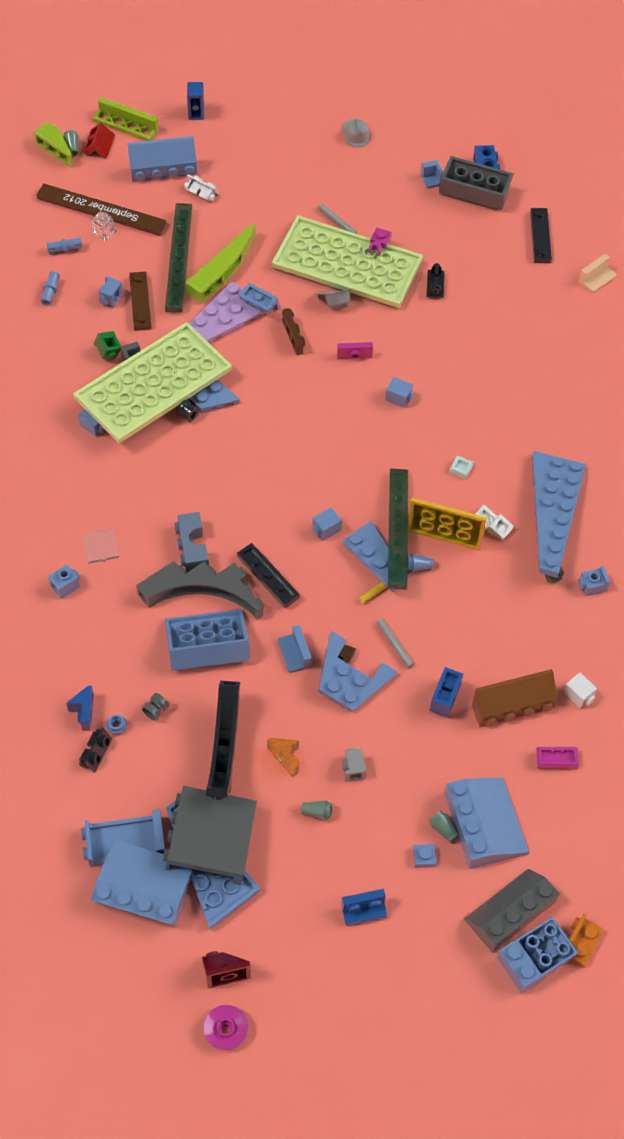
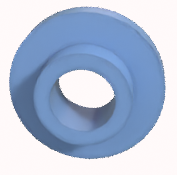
M118 714L112 715L106 722L107 730L112 734H121L127 727L126 719ZM116 723L120 724L119 727H113Z

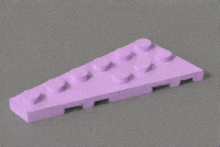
M231 282L189 325L210 344L214 342L213 339L219 336L223 337L239 329L251 319H258L265 312L241 300L239 295L244 288Z

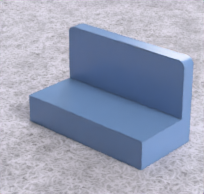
M249 282L239 295L241 300L267 314H270L273 308L277 310L280 308L278 297Z
M300 625L293 626L292 634L277 639L289 673L312 666V657Z

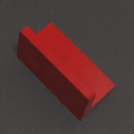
M100 122L90 129L83 153L88 156L96 151L103 158H107L115 134Z

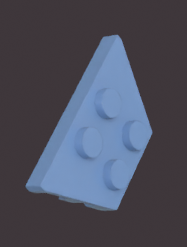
M218 380L188 398L193 406L196 405L201 413L211 411L212 409L224 408L226 404L234 403V405L240 403L239 398Z

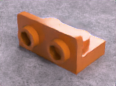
M583 913L581 918H575L571 929L574 930L571 937L566 935L578 952L571 961L583 968L587 965L605 930L587 920V914Z

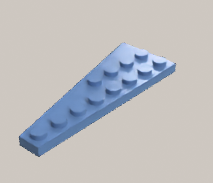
M533 451L532 472L535 493L538 571L541 574L558 578L586 464Z

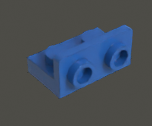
M384 889L342 897L341 908L345 925L386 918V895Z

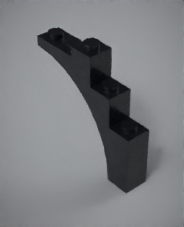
M220 680L213 754L206 788V796H210L214 800L227 798L232 788L241 682Z

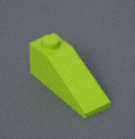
M47 121L34 131L36 145L69 167L73 166L71 152L57 126Z

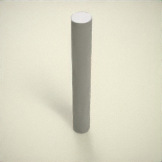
M321 203L318 206L321 212L341 228L357 234L354 228Z
M379 619L377 621L378 626L408 669L413 667V661L384 619Z

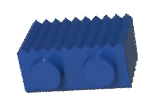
M203 82L187 83L189 120L204 119Z

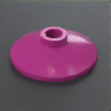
M217 1006L205 1018L203 1025L206 1040L217 1049H234L247 1036V1018L235 1006ZM224 1026L230 1028L228 1033L222 1032Z

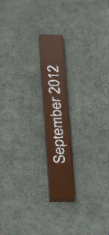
M43 183L37 193V199L159 236L166 226L165 219Z

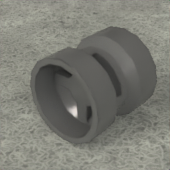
M154 693L150 697V701L141 707V710L148 718L156 721L160 717V713L169 707V703L162 695Z

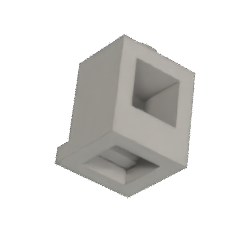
M346 749L344 751L345 759H342L345 782L365 779L366 767L362 749Z

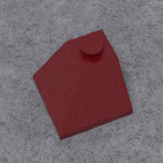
M218 951L209 952L206 956L202 957L208 989L251 978L250 961L225 952L218 953Z

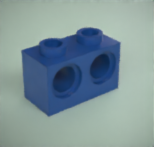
M494 145L474 146L473 161L475 163L500 169V164H497L498 152H495Z
M447 667L444 668L432 697L429 711L449 717L464 673Z

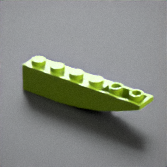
M254 223L246 227L240 235L234 237L231 243L223 247L204 267H201L195 275L187 279V295L203 304L227 282L250 250L256 236V225Z

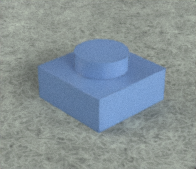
M434 844L413 845L415 868L436 867Z

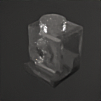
M100 211L91 218L93 233L104 241L117 232V229L114 228L112 217L106 212Z

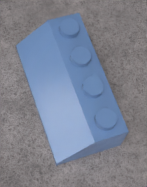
M194 136L127 143L132 181L197 174Z

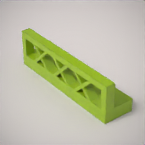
M102 97L98 100L99 110L94 115L93 122H101L109 128L145 141H151L158 132V117ZM103 114L109 118L101 119L100 116ZM118 120H119V121H122L123 123L115 124L113 121H118ZM132 125H133V126H136L137 128H135V129H129L128 126H132ZM150 131L151 133L149 135H145L142 132Z

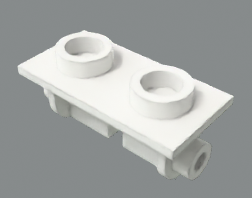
M189 174L187 175L190 179L189 182L184 184V188L187 191L197 195L199 190H201L198 196L207 201H213L215 199L214 194L220 195L214 184L210 182L205 183L196 175L194 177Z

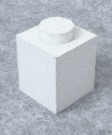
M579 672L566 683L563 693L581 709L585 704L588 706L595 700L596 697L594 695L597 688Z

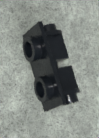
M435 263L431 270H427L426 297L444 298L445 271L442 270L438 263Z
M104 727L101 730L96 729V731H93L87 743V746L92 748H85L79 758V766L83 768L88 766L94 773L112 740V737Z

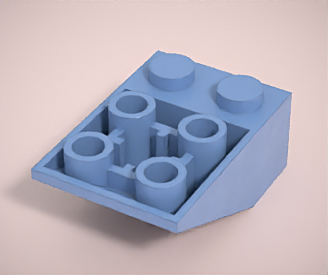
M551 917L500 949L497 959L517 989L523 994L575 957L578 952L555 919Z

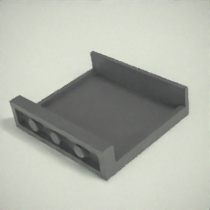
M183 786L182 793H177L175 805L179 806L178 812L173 811L171 824H175L174 830L169 829L167 842L171 843L170 849L165 848L163 861L167 862L165 870H169V865L171 864L234 877V884L241 885L257 801L228 795L227 798L222 800H214L210 796H206V790Z

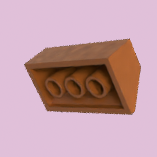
M550 669L476 688L472 709L479 727H490L500 721L509 722L516 717H528L535 712H548L552 710L557 702L553 670Z

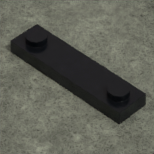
M531 208L530 221L534 263L551 264L547 208Z
M253 543L237 552L239 560L284 609L300 598V594Z

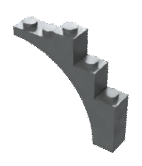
M173 561L136 585L137 595L148 608L176 596L206 594L221 597L238 604L257 620L263 617V602L259 598L254 597L252 590L246 584V572L235 563L216 574L213 567H208L205 562L186 573L181 565L178 566Z

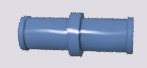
M81 237L69 240L64 238L62 241L47 243L49 254L82 248Z
M51 271L47 283L43 286L44 292L40 300L43 305L49 306L52 303L51 301L53 295L57 292L56 286L60 278L58 272Z

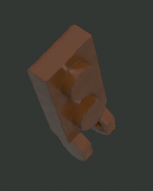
M286 308L282 311V323L298 356L303 354L305 339L299 334L300 329L293 320L294 313L292 309Z

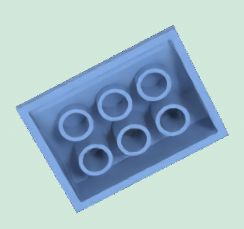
M242 609L165 619L172 671L196 667L203 668L205 666L223 665L233 662L241 663L250 660L249 639Z
M503 777L468 778L446 783L444 794L455 828L459 834L458 837L469 869L529 854Z
M114 840L99 873L90 900L176 927L193 869L170 864L169 870H165L167 862L163 861L164 854Z

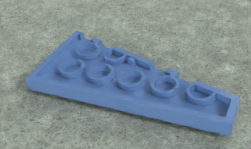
M175 801L166 807L170 822L173 811L178 812L179 806L175 805ZM193 869L191 880L209 930L260 892V887L246 870L244 871L242 883L239 885L233 883L234 877Z

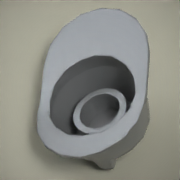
M355 118L349 119L343 124L344 136L349 145L363 147L369 143L370 132L366 122Z
M352 289L314 292V294H323L330 308L340 310L350 306V290Z

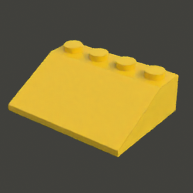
M415 498L411 499L407 526L408 532L480 551L486 530L487 517Z

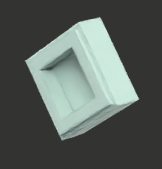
M457 455L449 469V473L466 480L474 462Z

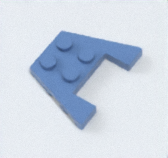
M331 631L328 637L318 692L348 711L353 712L394 677L398 671L382 662L373 678L368 677L338 658L347 640Z

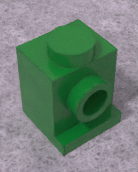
M109 331L97 334L93 344L97 347L101 358H107L108 360L116 359L121 351V345L115 332Z

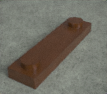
M146 271L130 272L134 331L151 330Z

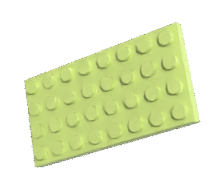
M297 215L272 261V268L337 289H352L350 293L400 309L423 261V255L388 244L386 248H382L381 255L377 256L376 249L369 253L371 238Z
M186 322L73 393V396L118 443H121L181 404L184 400H187L230 372L232 365Z

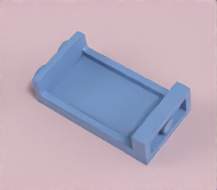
M152 810L151 816L90 824L89 820H84L85 827L81 828L82 840H86L87 847L83 848L84 860L89 861L90 867L104 864L114 840L161 854L165 852L160 810Z

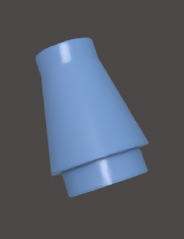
M412 553L405 557V569L407 571L416 572L433 569L434 567L433 558Z

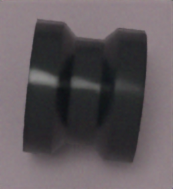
M188 399L181 402L177 408V414L183 416L187 422H192L200 411Z

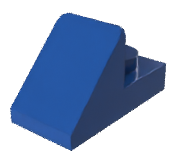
M88 685L66 703L69 712H78V723H81L82 731H91L94 692L91 685Z

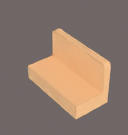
M606 254L581 270L579 282L592 293H595L616 278L617 274L608 267L610 257Z

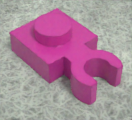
M376 227L370 239L369 253L376 249L377 256H380L382 248L387 247L392 237V232Z

